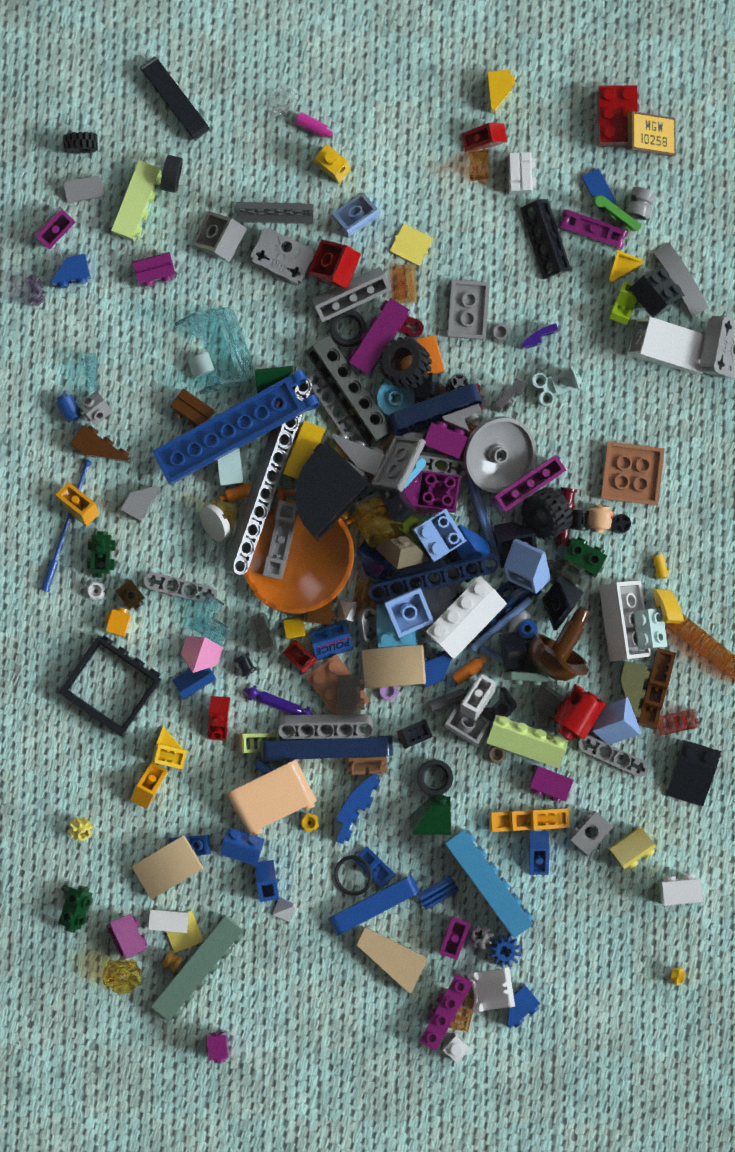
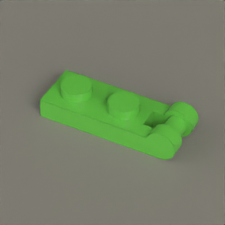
M598 195L593 197L592 204L607 210V215L615 221L616 219L620 220L623 223L621 226L627 231H638L642 226L606 197Z

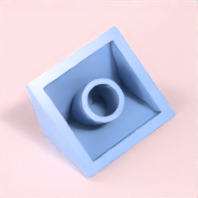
M362 192L333 212L332 215L349 238L380 217V211Z
M420 587L384 602L388 616L399 638L434 623Z
M628 697L606 705L593 725L592 731L606 744L610 745L641 734Z

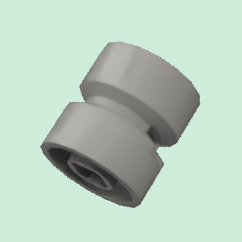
M633 187L630 195L632 201L628 202L625 213L636 219L648 220L652 210L650 206L654 204L656 193L642 187Z

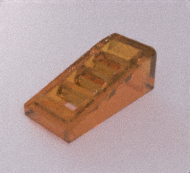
M468 992L466 996L472 998L471 1002L464 1000L462 1003L463 1005L470 1006L469 1010L459 1008L458 1012L468 1014L467 1017L456 1015L449 1028L468 1032L473 1013V992ZM455 1019L465 1021L466 1023L465 1025L455 1023Z

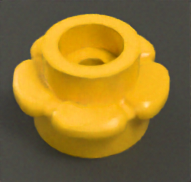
M307 813L301 819L300 825L304 828V831L312 832V830H316L319 827V819L315 814Z

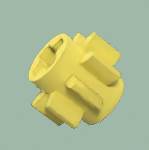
M85 817L75 818L69 824L71 829L68 830V833L75 841H84L92 834L90 829L93 826Z

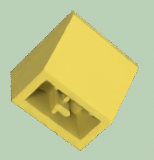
M638 827L608 849L621 868L630 870L639 864L637 860L641 857L646 859L651 856L656 845L642 827Z

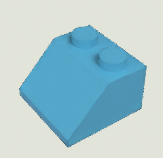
M385 603L377 604L376 630L378 647L416 646L419 639L418 630L399 638L388 616Z

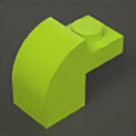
M627 281L623 282L609 317L615 322L624 325L628 324L637 302V298L629 290L633 284Z

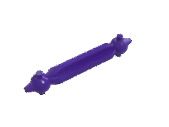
M255 685L243 690L247 693L248 700L252 701V699L257 698L259 702L292 715H314L310 710L311 707L307 706V708L302 709L300 705L265 691L258 692Z

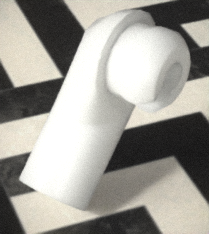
M526 610L518 614L510 621L508 633L518 631L519 624L523 620H530L531 614Z

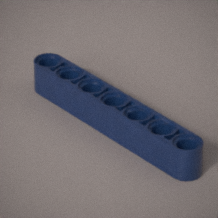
M487 553L376 581L371 585L369 596L373 601L378 602L398 597L419 587L423 591L491 574L498 569L499 558L496 554ZM493 559L496 565L494 567H487L485 561ZM468 564H474L477 567V570L474 572H469L466 566ZM454 568L458 571V575L452 577L448 574V570ZM436 573L439 576V580L431 581L429 575ZM412 578H418L421 584L419 586H413L410 580ZM395 582L400 583L402 589L396 591L392 588V584ZM380 587L383 590V594L376 595L373 589Z
M393 736L260 741L261 761L393 755Z

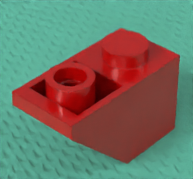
M211 696L207 739L227 741L230 697Z

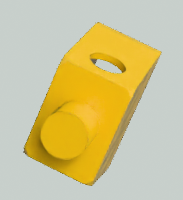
M327 144L322 147L311 161L337 183H340L351 170L348 161Z

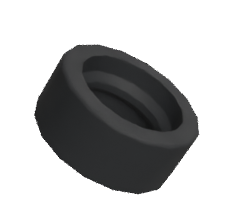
M167 155L161 177V190L176 193L181 176L183 158Z
M348 310L333 317L330 323V333L333 340L344 347H353L359 344L360 338L366 332L364 318L354 310ZM351 317L358 322L359 332L355 338L344 339L338 334L337 325L341 319Z
M436 759L422 764L417 774V782L421 790L432 796L446 793L452 786L454 779L449 765ZM430 767H440L446 773V783L439 789H431L424 782V773Z

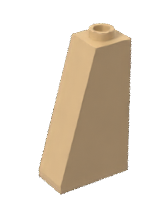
M364 927V930L359 929L355 940L358 941L357 946L407 992L411 993L428 957L367 927Z

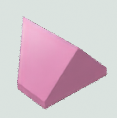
M186 636L180 654L194 673L217 666L223 647L206 637Z

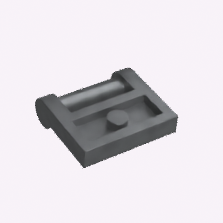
M521 380L514 382L495 404L494 409L499 413L502 410L506 412L513 404L514 400L512 399L514 396L522 394L525 388L524 382Z

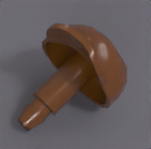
M580 606L573 613L571 620L566 621L556 640L543 634L535 633L528 647V656L530 662L538 670L552 679L568 681L578 675L588 674L589 668L586 666V660L575 652L573 648L584 631L583 625L587 621L589 610Z

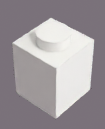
M454 1034L442 1049L458 1063L470 1050V1047Z

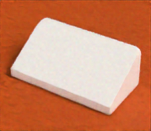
M150 910L148 930L187 933L189 913Z

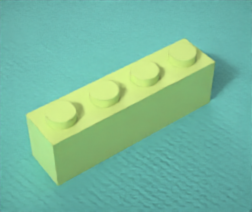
M140 160L138 161L111 231L113 234L133 242L135 238L140 237L142 232L140 225L142 220L146 221L149 210L147 207L149 202L153 203L156 192H154L156 184L160 185L162 174L159 167Z
M496 715L486 743L559 769L569 740L546 733L541 729L529 727L524 723L512 721L507 717Z

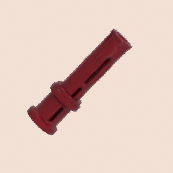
M560 487L565 500L570 504L569 507L574 510V498L578 489ZM570 526L567 530L557 535L556 545L568 546Z

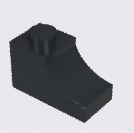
M379 490L385 503L383 506L393 521L402 523L416 512V509L403 491Z

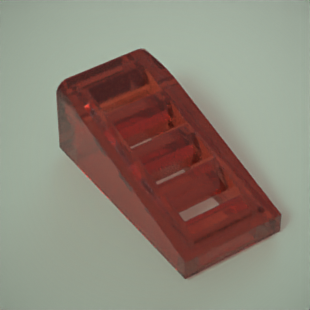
M696 709L663 715L659 717L658 721L660 736L699 728ZM688 714H690L692 725L690 726L688 724L687 719ZM679 716L683 718L684 727L680 725ZM673 717L675 719L676 729H673L671 718ZM663 719H667L669 730L665 731Z

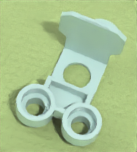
M571 363L568 365L569 371L556 376L546 377L543 373H537L533 376V386L537 389H543L539 396V402L542 406L548 407L552 405L554 396L575 388L580 390L582 380L578 373L575 374ZM562 377L567 378L569 381V385L564 389L560 388L557 384L558 380ZM537 378H541L543 380V383L541 385H538L536 383ZM548 396L550 401L544 402L543 397Z

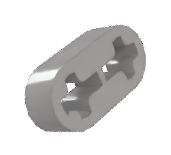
M363 607L358 612L359 635L362 641L373 644L377 641V612L370 607ZM367 612L371 613V616H369L368 619L364 618L365 615H367ZM369 631H371L372 635L369 638L366 637V634H369Z

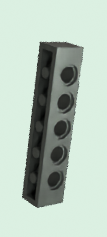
M330 335L312 345L305 352L369 447L384 439L393 431L390 422L384 417L380 407L373 401L368 389L363 386L359 376L353 371L347 358L342 355L337 343L332 340Z

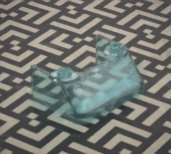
M224 307L194 312L174 323L175 326L188 324L191 334L197 338H204L215 372L209 375L208 381L210 386L200 390V395L221 391L255 377L252 359L236 315L231 308Z

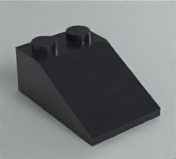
M682 740L666 796L703 806L722 751Z

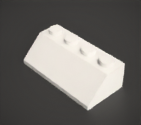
M479 576L433 623L426 633L455 659L507 603Z
M641 580L600 585L602 614L610 662L652 656L651 649L638 650L633 612L645 610Z

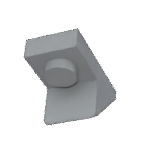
M476 404L443 416V423L448 424L447 428L454 431L455 428L465 431V436L469 437L466 423H474L479 418H482L480 405Z

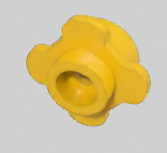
M674 967L670 982L675 983V986H679L680 983L684 982L685 972H683V967Z

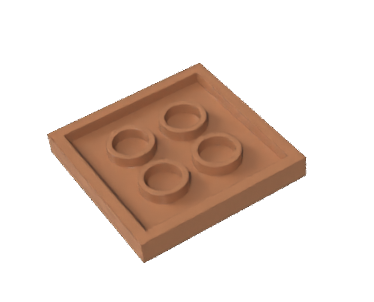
M607 442L601 499L658 506L665 448Z

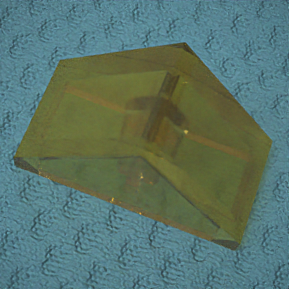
M210 500V504L222 510L224 513L222 515L223 518L229 522L230 535L233 534L239 505Z

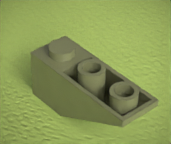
M623 661L619 679L624 698L628 697L635 718L639 720L641 708H638L640 700L643 701L645 690L643 689V684L648 681L650 671H647L648 666Z

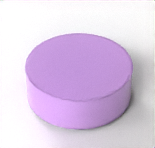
M397 687L379 688L380 697L386 701L393 700L398 694Z

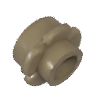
M495 746L489 748L487 757L490 762L500 764L506 759L504 749Z

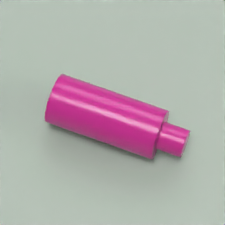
M300 112L296 119V125L321 138L326 136L330 139L333 131L327 129L328 125L303 112Z

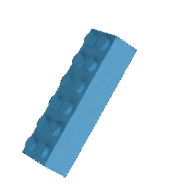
M464 829L460 830L444 843L511 935L516 938L533 925L531 920L534 918L526 908L522 910L519 906L522 902L518 896L508 891L510 885L503 877L499 878L496 873L499 870L492 861L487 862L485 859L487 854L481 846L476 847L473 843L476 839L469 830L466 832Z

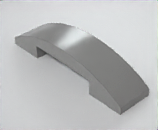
M668 243L654 251L653 254L660 266L668 271L671 279L680 286L685 296L682 297V302L691 317L708 309L709 307L700 289L671 244Z
M279 500L263 576L282 580L296 522L297 507L295 503Z

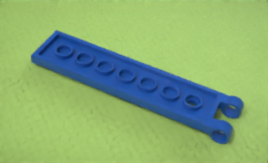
M303 370L294 372L285 379L153 450L152 452L168 484L172 485L302 413L317 408L320 403L316 395H311L300 402L292 388L307 381ZM278 401H282L283 403L282 407L280 408L276 407V403Z

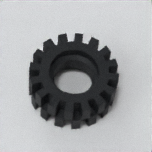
M93 132L64 134V152L86 154L98 151L97 134Z

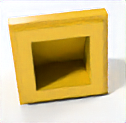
M302 617L283 621L286 639L305 636Z

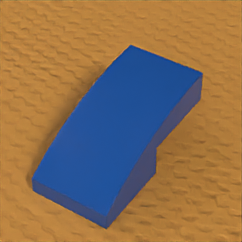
M368 846L358 855L369 864L372 871V879L381 888H384L396 875ZM354 859V861L368 874L365 865L362 862Z

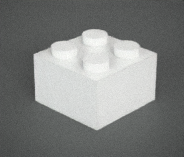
M683 874L680 879H676V876H664L663 880L658 881L660 902L664 906L703 902L701 878L696 877L695 874Z

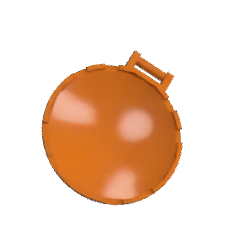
M278 488L277 504L279 500L286 501V497L295 496L296 488ZM295 500L286 501V502H290V503H295V504H296ZM276 505L268 511L249 568L244 577L254 595L272 609L291 614L314 611L332 601L341 592L349 579L354 562V546L351 534L344 521L340 518L317 541L306 529L297 511L292 542L282 580L263 576L276 521L275 517L278 507Z

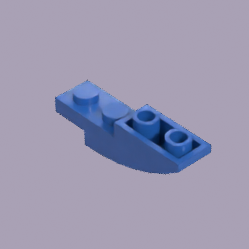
M373 774L363 781L344 803L336 821L343 823L336 842L343 844L344 841H349L352 834L349 828L351 823H356L359 813L356 812L357 808L365 811L366 807L370 808L373 797L370 795L373 789L377 790L380 779L377 778L378 774Z

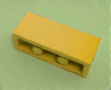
M305 420L303 424L299 423L296 435H298L297 440L292 443L289 451L291 455L289 460H286L283 468L284 476L294 480L298 479L302 467L314 453L315 447L322 442L326 432L325 428Z

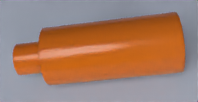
M253 481L226 489L224 494L219 495L221 503L225 501L231 503L248 497Z
M484 655L479 659L475 657L451 673V676L460 685L484 668L482 665L488 661Z

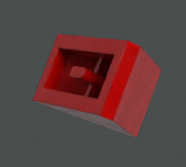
M297 640L283 652L303 673L317 661Z

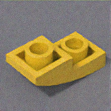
M652 590L656 608H661L664 623L680 624L683 622L684 618L681 608L671 590Z

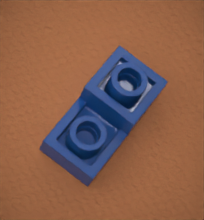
M209 835L185 836L196 855L211 854ZM180 837L168 838L169 844Z

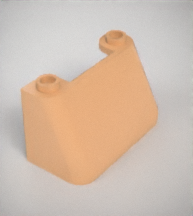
M297 760L226 793L246 833L252 835L263 832V827L302 808L306 811L315 807L314 802L317 801Z

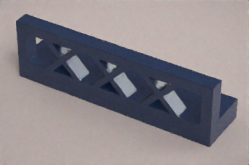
M507 581L496 590L507 605L482 629L478 636H482L525 598L529 597L533 600L542 591L534 593L513 582ZM511 590V594L507 597H502L504 592Z

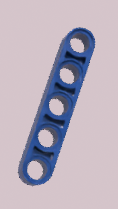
M409 875L331 916L328 920L336 936L413 897L420 893V890L413 876Z

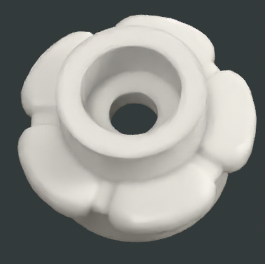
M95 581L87 587L86 592L92 600L102 599L105 595V586L102 583L99 584Z

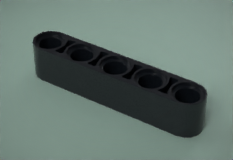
M156 56L140 67L141 71L194 141L210 130L205 120Z

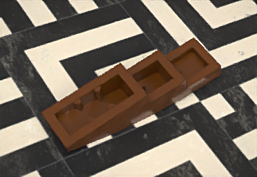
M657 648L641 707V714L638 720L639 726L653 730L657 728L676 656L675 652Z

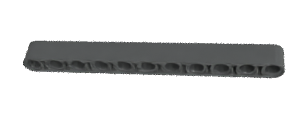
M307 379L306 382L300 385V389L298 386L292 387L300 402L309 397L312 385L310 380ZM302 414L288 421L287 425L284 423L271 430L224 562V568L228 573L242 575L249 568Z

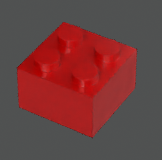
M321 239L307 275L321 283L347 289L361 253L347 245Z

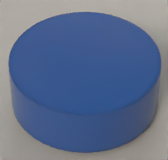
M260 758L254 762L255 767L264 774L273 771L272 767L265 761H261Z

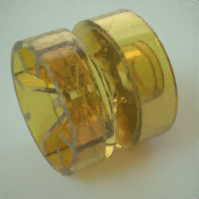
M375 497L364 502L353 514L355 524L361 531L367 545L372 548H376V546L390 539L397 538L403 531V524L393 521L383 506L385 503L382 497Z

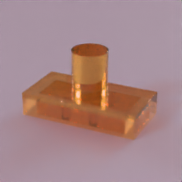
M489 149L470 152L469 176L471 181L477 180L479 183H484L490 179Z

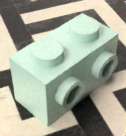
M646 609L633 612L638 650L667 647L662 610Z

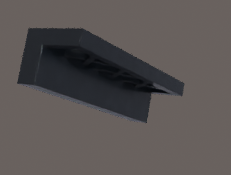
M548 199L535 200L520 207L543 280L571 271ZM532 207L535 213L533 219L529 217L527 212ZM535 226L540 228L539 237L534 233ZM541 244L546 246L545 255L540 251ZM547 262L552 264L554 271L547 272Z

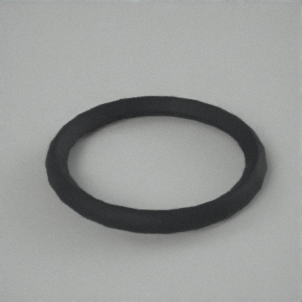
M349 855L337 863L334 878L342 892L351 896H358L369 889L372 883V871L369 864L363 858ZM349 859L362 862L368 871L366 886L357 892L345 889L338 878L340 866Z

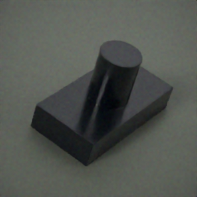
M426 719L396 731L398 740L404 749L433 737Z

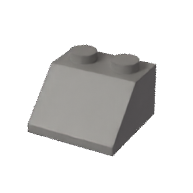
M209 211L192 245L219 259L230 262L247 228L230 217Z

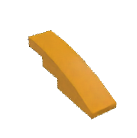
M569 808L489 813L490 832L570 828Z

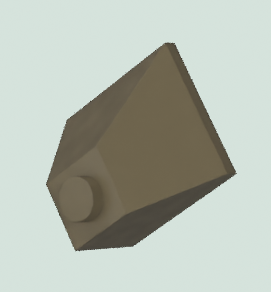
M406 536L390 539L376 546V550L397 569L429 562V558Z

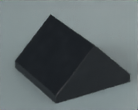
M563 577L556 579L542 599L554 631L559 629L584 593Z

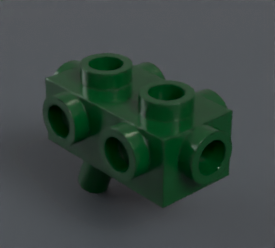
M97 531L96 535L92 534V539H88V550H91V558H87V569H90V573L95 574L96 578H106V574H111V570L115 569V559H111V553L115 551L116 540H112V536L108 535L106 531ZM100 561L105 563L103 568L98 567Z
M67 884L61 887V890L67 897L58 924L65 926L64 930L75 933L76 929L81 930L82 925L86 922L85 915L88 907L92 904L93 893L89 892L90 888L79 885L78 888L69 887Z

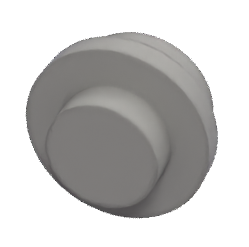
M498 323L492 327L491 337L494 341L504 342L509 338L510 330L507 325Z

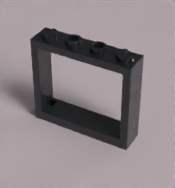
M104 635L102 638L97 636L58 693L123 737L161 683L162 679L159 678L161 674L153 668L149 671L143 667L145 663L137 657L133 660L127 656L129 652L121 646L118 649L112 645L114 641ZM100 645L154 681L123 726H120L70 691V688Z

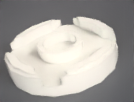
M210 504L203 507L200 511L201 523L204 530L213 540L223 541L230 535L229 522L223 518L222 515L224 513L220 508Z

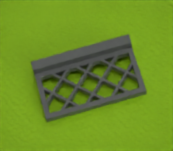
M236 202L235 208L238 223L313 224L314 204Z

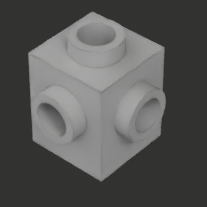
M97 391L78 404L83 410L80 413L87 422L91 420L94 425L103 421L113 412Z

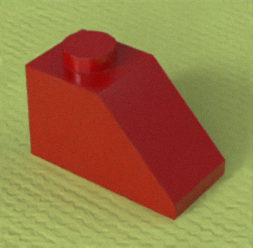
M487 123L461 133L465 152L495 147L508 142L504 123Z

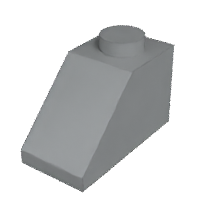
M153 486L131 492L129 496L125 495L120 503L122 506L120 510L142 522L160 492V487Z

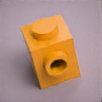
M118 607L117 610L112 609L111 613L108 612L105 623H107L106 632L126 637L132 615L128 614L129 610Z

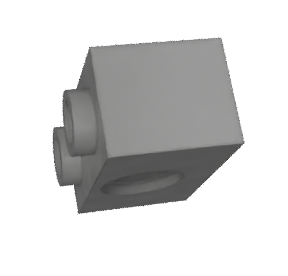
M596 811L593 813L589 812L583 818L584 824L580 828L576 826L570 833L572 837L569 840L587 856L613 828ZM592 826L595 829V834L589 838L585 835V829Z

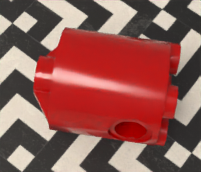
M574 684L552 720L558 724V733L568 740L577 737L585 740L607 704L598 699L593 693L586 692L582 687Z

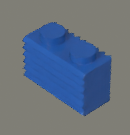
M228 828L220 855L257 866L265 840L255 835H249V833L246 834L245 832L242 833V831Z

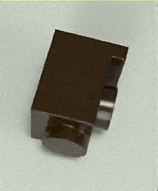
M131 579L116 590V593L130 610L133 608L137 610L144 605L143 600L146 598ZM131 592L135 594L132 600L128 598V594Z

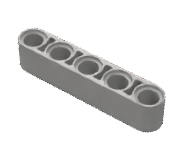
M368 714L285 715L279 721L278 732L284 739L367 738L373 733V719ZM344 724H346V725H348V726H350V727H348V728H343V727H341V726L344 725ZM367 724L368 727L363 728L360 725ZM289 725L292 728L286 729L283 726ZM309 725L310 728L306 729L302 726ZM323 725H329L330 727H329V728H323L322 726H323Z

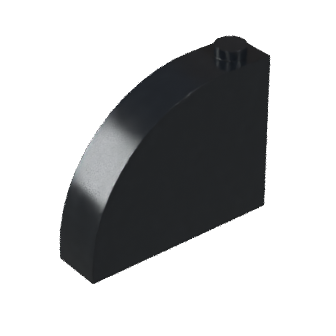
M326 441L315 447L314 453L302 467L295 489V502L299 517L306 529L317 541L371 487V484Z

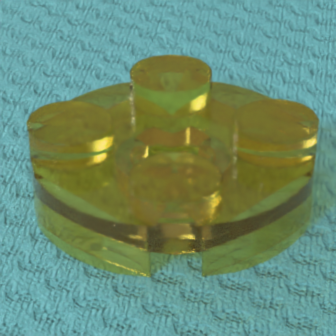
M111 960L107 962L103 971V983L107 988L108 986L113 988V992L120 994L130 993L141 984L142 972L137 966L136 961Z

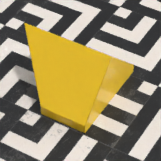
M617 250L608 279L609 285L642 267L644 264L643 260Z
M163 726L156 743L152 763L183 769L187 751L178 744Z

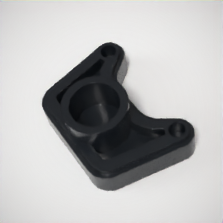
M505 687L499 690V701L491 708H483L481 712L483 716L492 722L496 715L508 717L517 707V703Z

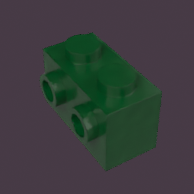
M580 537L577 539L573 538L562 560L596 577L607 558V555L604 554L605 550L594 546V548L588 546V542Z

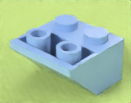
M447 509L432 515L410 529L430 562L437 561L466 542Z
M518 539L513 540L504 565L507 580L537 593L551 580L546 554L543 550L537 549L526 542Z

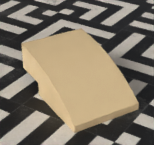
M423 645L362 650L364 689L426 684Z
M185 835L132 866L150 899L155 898L204 869Z

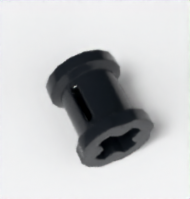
M572 510L574 515L571 529L588 531L586 521L589 511Z
M249 653L234 660L242 672V677L258 670L257 667L253 666Z

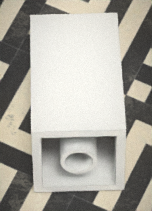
M653 317L636 319L627 356L692 374H703L700 361L706 335Z

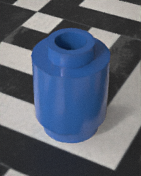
M65 393L57 398L58 402L55 405L68 423L82 416L80 414L81 410L72 394L67 395Z
M526 619L519 624L518 632L524 640H532L535 633H538V628L534 621ZM530 626L531 631L525 632L524 627Z

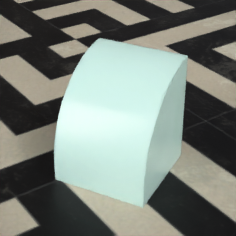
M208 352L188 360V365L194 379L215 372Z

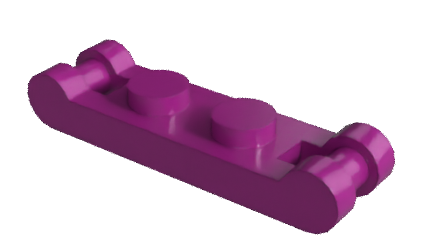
M567 209L563 210L562 222H559V229L598 241L619 250L623 249L624 238L628 235L627 230ZM570 219L576 220L574 226L569 224ZM612 233L617 234L616 240L611 239Z

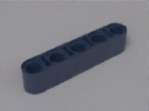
M468 384L395 411L389 415V421L394 435L401 436L429 426L432 422L436 423L437 420L442 421L445 415L476 404L481 405L482 399L477 385Z

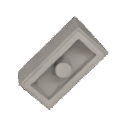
M101 176L63 182L67 203L105 197Z

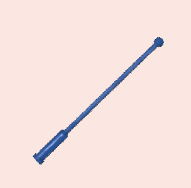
M89 459L84 461V469L77 486L78 490H81L87 469L91 465ZM70 512L68 513L54 558L50 561L43 585L40 588L46 592L50 591L49 588L58 564L57 558L72 516Z

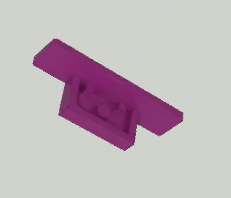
M456 974L445 992H440L436 999L439 1002L436 1009L431 1008L427 1019H429L428 1026L420 1038V1043L435 1051L437 1050L473 985L472 981Z

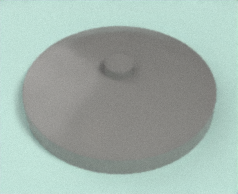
M504 416L490 418L479 424L472 431L465 444L463 454L465 471L470 480L481 489L492 493H499L532 471L536 460V444L532 433L523 423Z

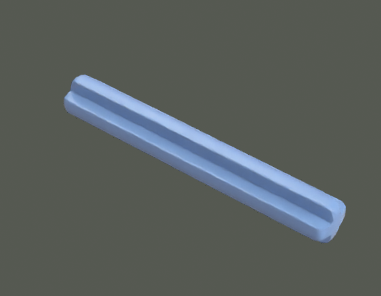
M467 477L465 481L483 538L490 541V549L497 547L496 538L480 487Z

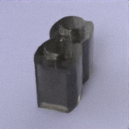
M265 613L251 616L250 625L253 632L257 635L256 642L260 651L265 654L277 650V641L270 631V621Z

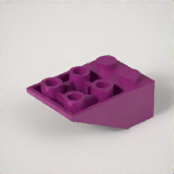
M421 470L411 483L403 489V492L416 509L414 514H435L444 509H447L449 513H456L461 476Z

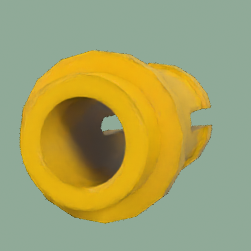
M664 554L653 556L652 559L656 571L654 575L657 576V579L669 577L668 573L670 572L667 571Z

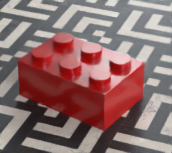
M637 85L599 86L597 90L598 147H628V112H638Z

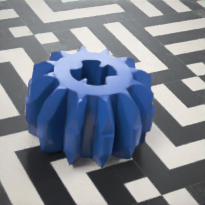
M499 935L501 942L498 943L496 939H493V943L497 946H489L490 950L495 951L490 953L489 956H497L493 963L497 964L501 960L500 967L502 968L505 961H507L508 967L512 966L510 960L518 963L514 956L522 955L520 952H515V950L521 948V945L513 946L517 939L514 938L510 943V935L506 936V941H504L502 935ZM503 946L511 950L508 952V956H505L503 953L500 954Z

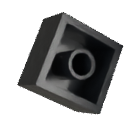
M662 266L643 275L629 288L653 318L669 310L685 296L680 286L671 279L668 271L663 269Z

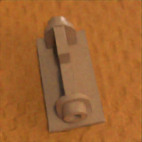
M387 756L348 757V774H352V776L361 774L383 775V773H388Z

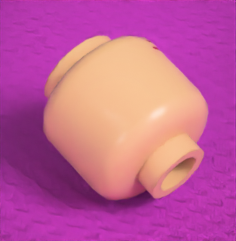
M595 504L594 507L589 509L587 525L593 528V532L604 533V530L611 528L614 513L610 510V506Z

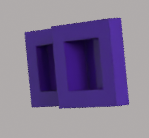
M557 323L548 325L529 336L522 343V350L539 346L542 343L540 337L557 333Z

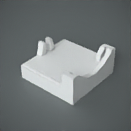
M509 968L467 974L469 980L473 982V1012L515 1006Z

